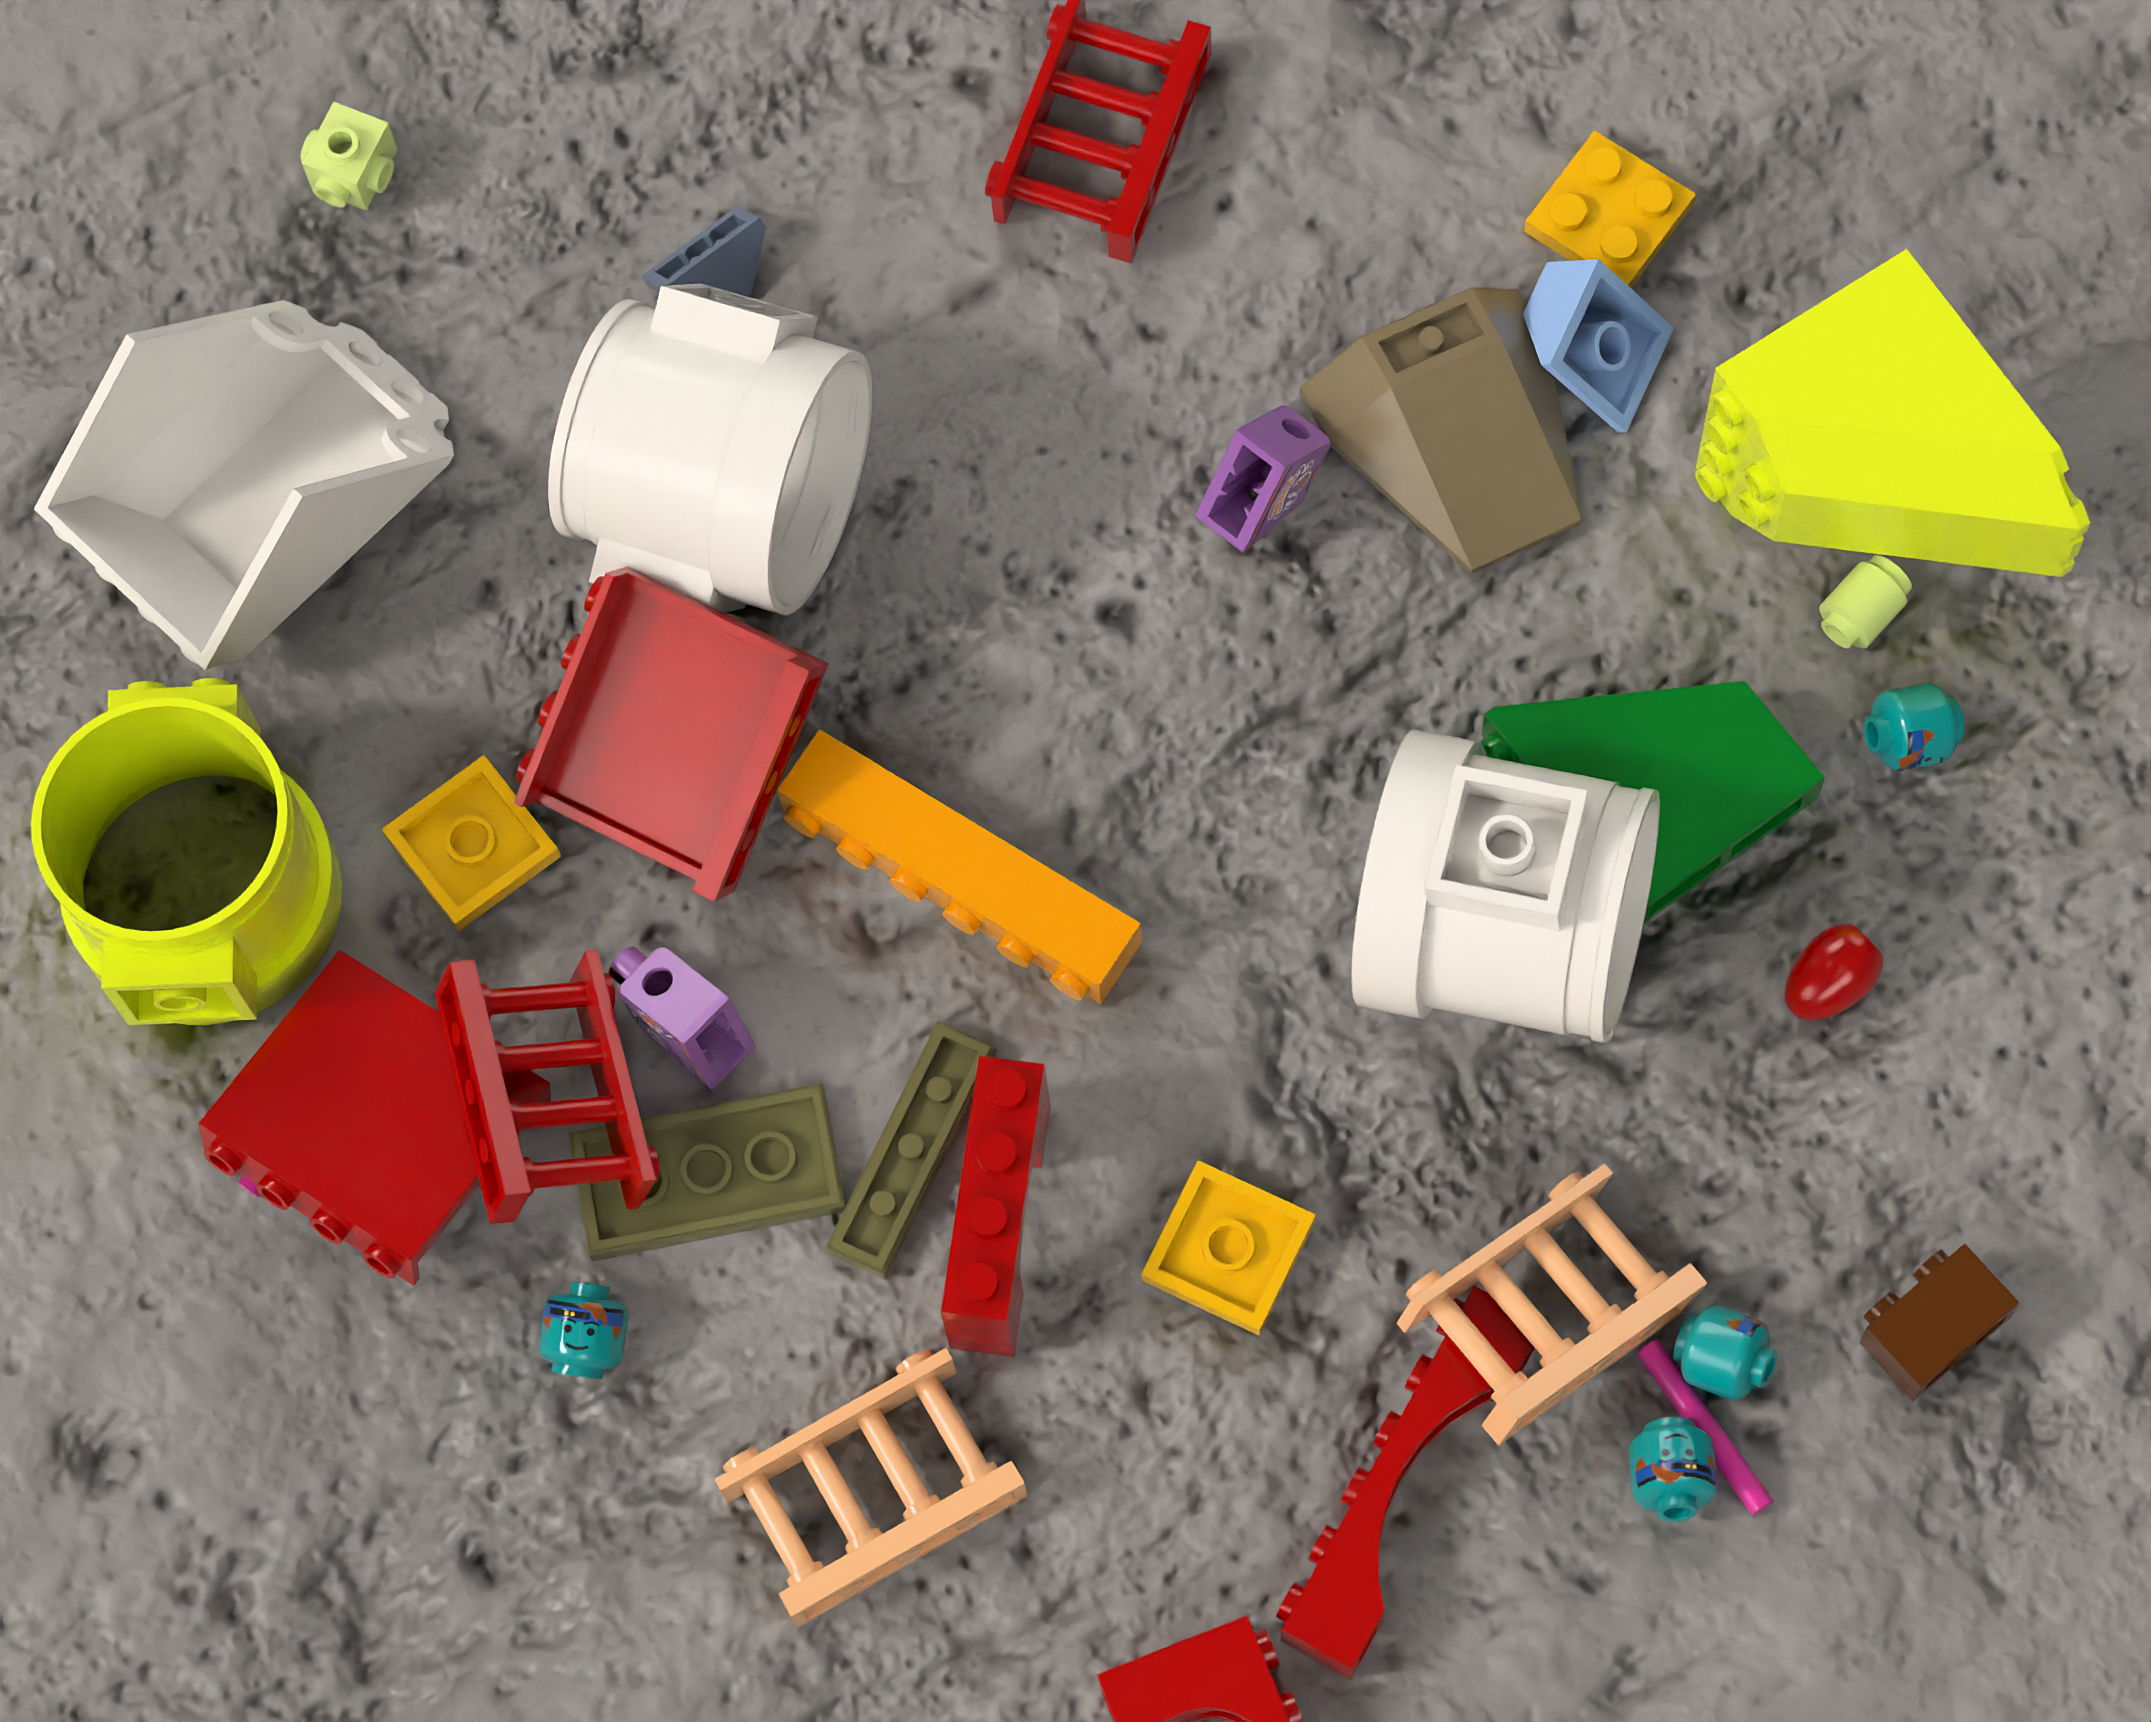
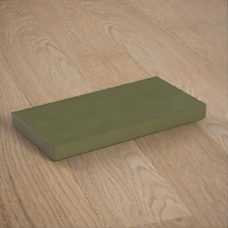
M823 1083L641 1118L647 1145H653L658 1155L659 1176L639 1209L626 1210L619 1180L577 1185L588 1251L592 1261L842 1213L846 1207ZM606 1126L569 1133L573 1159L613 1155Z

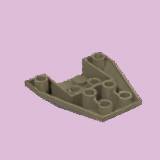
M1471 287L1365 334L1304 383L1299 390L1318 427L1329 437L1331 447L1470 575L1579 526L1582 522L1555 377L1540 363L1523 316L1527 304L1518 289Z

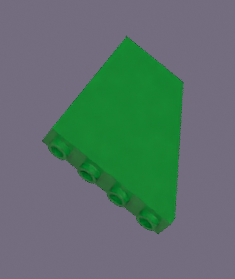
M1745 681L1496 706L1487 711L1483 718V739L1480 743L1487 757L1618 782L1621 787L1641 790L1644 787L1658 790L1660 796L1659 831L1644 924L1819 799L1825 779Z

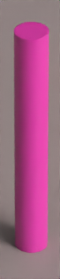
M1655 1339L1637 1352V1356L1680 1416L1691 1420L1697 1428L1702 1429L1712 1438L1716 1466L1750 1514L1755 1516L1769 1507L1774 1500L1691 1384L1683 1379L1681 1370L1661 1342Z

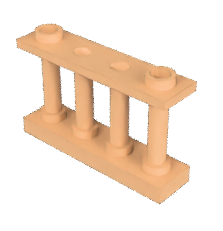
M1605 1163L1586 1177H1583L1579 1171L1573 1172L1549 1193L1550 1202L1443 1276L1434 1269L1420 1278L1406 1292L1410 1303L1397 1321V1325L1402 1331L1406 1333L1431 1315L1495 1391L1491 1398L1495 1401L1496 1406L1483 1422L1482 1427L1498 1446L1687 1311L1707 1284L1691 1263L1670 1278L1663 1270L1656 1273L1596 1203V1197L1613 1174ZM1574 1216L1637 1290L1633 1294L1637 1301L1624 1311L1617 1304L1609 1306L1548 1234L1549 1232ZM1527 1249L1590 1323L1586 1328L1590 1335L1577 1344L1570 1337L1563 1340L1501 1267L1503 1264ZM1480 1282L1540 1353L1542 1359L1539 1361V1364L1543 1368L1530 1378H1527L1522 1371L1515 1374L1453 1299Z
M947 1348L934 1355L927 1349L910 1356L896 1367L897 1376L761 1453L755 1447L737 1454L723 1465L725 1473L714 1479L726 1503L733 1501L743 1494L746 1495L791 1575L787 1579L789 1588L778 1594L796 1628L1027 1497L1025 1483L1012 1460L999 1468L995 1462L987 1463L941 1382L956 1374L953 1359ZM917 1395L964 1474L960 1481L963 1488L941 1501L937 1495H929L884 1417V1414ZM859 1428L864 1433L907 1509L903 1513L906 1521L883 1534L880 1528H871L826 1449L829 1445ZM801 1461L804 1462L849 1541L845 1546L848 1554L824 1567L821 1561H813L768 1481Z

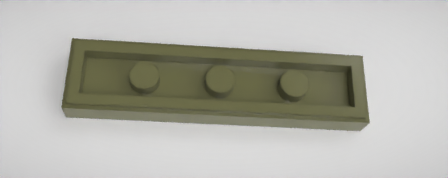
M937 1021L825 1247L827 1254L884 1280L886 1279L972 1104L979 1056L994 1058L997 1053L996 1046Z

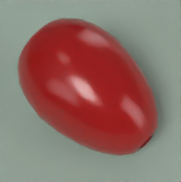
M1852 924L1835 925L1822 931L1803 949L1790 970L1784 990V1001L1788 1009L1796 1017L1805 1021L1823 1020L1843 1012L1865 997L1876 984L1882 972L1883 955Z

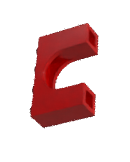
M979 1056L941 1305V1316L950 1349L1015 1357L1024 1295L1020 1276V1261L1027 1195L1032 1167L1042 1169L1051 1109L1045 1064L985 1056Z
M1248 1615L1097 1674L1098 1684L1113 1722H1191L1199 1719H1221L1229 1722H1303L1291 1691L1279 1695L1270 1670L1279 1667L1280 1664L1267 1630L1264 1628L1254 1632Z

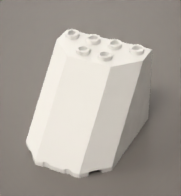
M285 300L126 334L34 510L53 527V531L60 539L71 544L95 566V570L100 577L114 584L138 607V611L145 619L156 624L179 645L185 657L200 665L204 670H208L245 658L449 465L454 452L452 441L446 439L444 435V429L449 422L448 408L433 393H429L421 386L419 381L391 355L386 354L377 346V343L362 329L343 322H339L338 326L334 327L323 325L313 319L306 308Z

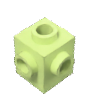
M333 101L319 130L313 129L306 137L301 151V162L312 191L318 198L336 207H345L346 203L367 210L375 193H382L388 186L394 169L393 158L398 148L388 122Z

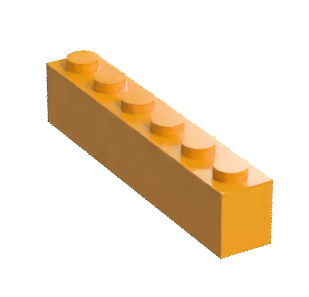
M820 729L777 789L782 811L785 812L783 818L794 829L810 838H815L817 833L822 834L838 844L836 847L837 852L854 866L868 870L870 865L891 876L889 883L905 897L918 903L925 897L945 909L942 915L959 930L970 935H974L979 930L998 942L996 945L997 950L1013 963L1028 968L1032 962L1052 975L1050 978L1051 983L1073 999L1081 1001L1086 995L1097 1003L1102 1004L1142 944L1140 922Z

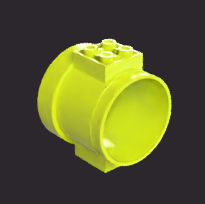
M198 679L192 682V686L166 687L164 684L154 681H138L129 684L127 689L108 690V711L83 725L60 747L46 768L36 791L32 809L31 835L34 855L39 870L46 884L60 902L62 917L74 946L100 980L102 990L128 1025L168 1023L212 1025L236 1020H257L258 1012L274 1005L287 996L314 970L331 942L338 923L343 888L342 872L334 842L310 798L291 777L279 768L271 751L260 738L261 728L238 685H231L223 679ZM230 776L253 781L277 797L278 814L275 836L262 869L249 887L230 905L203 921L173 930L139 931L111 925L86 912L83 882L92 853L103 834L115 819L146 794L170 783L192 777Z

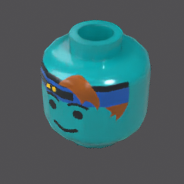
M1932 683L1889 689L1879 694L1872 705L1871 715L1867 716L1864 721V737L1869 750L1872 753H1878L1884 764L1895 771H1906L1938 765L1949 760L1956 749V745L1961 743L1965 730L1963 713L1958 701L1953 696L1947 695L1942 688Z
M571 1281L569 1294L556 1293L547 1298L544 1306L538 1347L541 1356L553 1362L551 1372L603 1379L604 1369L615 1368L621 1363L629 1312L622 1303L608 1299L609 1286Z
M1713 1304L1704 1309L1700 1314L1692 1312L1686 1318L1678 1334L1673 1357L1674 1361L1681 1363L1682 1377L1687 1383L1729 1400L1739 1401L1746 1397L1754 1386L1760 1388L1767 1386L1774 1373L1778 1353L1769 1348L1770 1334L1765 1323L1721 1305Z
M1665 1417L1653 1420L1645 1425L1643 1432L1636 1435L1629 1445L1630 1477L1634 1500L1644 1509L1656 1512L1661 1520L1669 1522L1689 1520L1697 1514L1698 1509L1709 1504L1717 1494L1718 1481L1713 1440L1706 1432L1697 1428L1691 1420L1682 1417Z

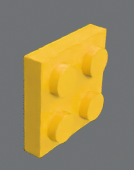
M1594 130L1525 220L1524 232L1569 261L1599 259L1624 283L1632 288L1694 206L1696 193Z
M482 755L381 829L385 838L458 931L469 925L561 857L556 845L527 808L514 804L515 793L485 755Z
M1198 1160L1141 1273V1281L1260 1336L1315 1224L1316 1214Z

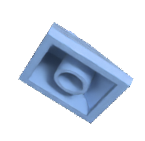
M1599 259L1547 262L1523 312L1540 363L1618 433L1627 432L1674 327Z

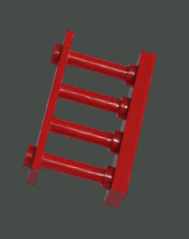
M1067 0L1065 6L1057 4L1051 14L1047 28V39L1051 40V43L1004 162L996 160L990 169L985 186V196L991 197L994 221L1004 225L1015 199L1099 224L1100 231L1107 233L1108 256L1132 264L1211 58V27L1188 20L1180 41L1171 39L1169 44L1088 20L1086 19L1085 0ZM1076 43H1083L1161 67V74L1167 76L1160 93L1151 91L1147 96L1066 71ZM1056 94L1141 119V126L1146 127L1140 145L1131 143L1128 148L1045 123ZM1038 146L1121 172V179L1126 180L1120 198L1111 196L1108 201L1024 176L1035 147Z
M586 950L569 983L489 989L486 983L480 984L475 960L449 962L435 991V996L489 1223L515 1222L528 1197L533 1194L534 1189L618 1180L626 1210L639 1209L653 1184L658 1180L659 1160L655 1147L651 1144L647 1145L613 1012L615 1005L614 982L609 973H603L598 950ZM576 1008L584 1038L582 1040L503 1047L501 1041H494L490 1019L492 1015ZM590 1065L598 1097L517 1104L515 1099H508L503 1078L506 1072ZM605 1122L613 1154L532 1163L528 1157H522L518 1135L520 1130Z

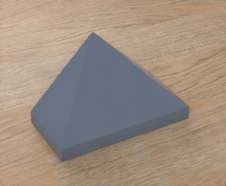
M736 206L641 277L648 287L658 293L661 286L705 284L751 298L766 226L760 217L740 206Z

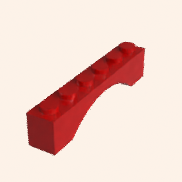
M1474 1285L1465 1302L1457 1298L1453 1299L1515 1374L1523 1371L1535 1348L1492 1296ZM1438 1325L1436 1332L1445 1338L1433 1358L1422 1354L1414 1366L1404 1387L1412 1392L1413 1395L1403 1413L1400 1415L1391 1410L1373 1441V1445L1381 1449V1452L1371 1470L1368 1472L1359 1467L1350 1480L1340 1501L1349 1506V1509L1338 1529L1327 1524L1318 1537L1308 1558L1317 1566L1306 1586L1303 1587L1294 1582L1276 1614V1618L1285 1622L1281 1628V1641L1350 1680L1353 1678L1383 1624L1385 1610L1379 1582V1545L1385 1516L1401 1480L1419 1454L1449 1425L1479 1406L1494 1401L1491 1396L1495 1391L1440 1325Z

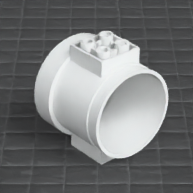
M705 284L661 286L656 309H652L646 303L632 299L622 300L613 306L596 326L572 374L556 426L549 467L548 500L554 527L563 536L575 540H590L597 545L589 582L594 583L599 576L604 577L607 572L629 567L723 613L745 608L746 604L781 615H789L799 609L820 582L833 557L845 528L860 480L872 414V377L865 356L855 350L813 339L818 319L816 316Z
M1415 729L1410 730L1403 739L1391 766L1368 849L1357 909L1352 953V993L1355 1004L1360 1007L1418 1019H1425L1432 1009L1435 1008L1562 1035L1573 1033L1591 1037L1592 1041L1608 1043L1616 1029L1625 1002L1648 904L1659 831L1660 796L1658 790L1644 787L1641 790L1621 787L1618 782L1483 756L1480 742Z

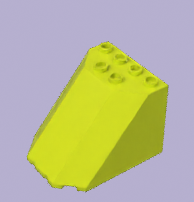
M1908 249L1900 252L1715 368L1696 463L1695 477L1701 490L1712 502L1720 500L1731 516L1772 541L2062 577L2072 571L2075 564L2074 557L2080 551L2084 541L2083 534L2088 531L2090 520L2082 501L2074 495L2065 480L2064 473L2069 470L2061 447Z

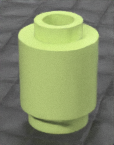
M1874 555L1869 562H1859L1819 606L1820 614L1824 619L1821 622L1823 631L1832 641L1843 648L1848 649L1852 645L1862 649L1867 648L1906 606V595L1912 589L1910 579L1894 562L1881 555Z

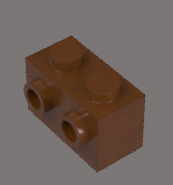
M1963 1244L1950 1256L1942 1249L1937 1251L1914 1272L1913 1277L1919 1282L1901 1298L1894 1291L1889 1292L1864 1315V1318L1870 1325L1866 1327L1859 1343L1912 1401H1915L2007 1322L2020 1303L1966 1244Z

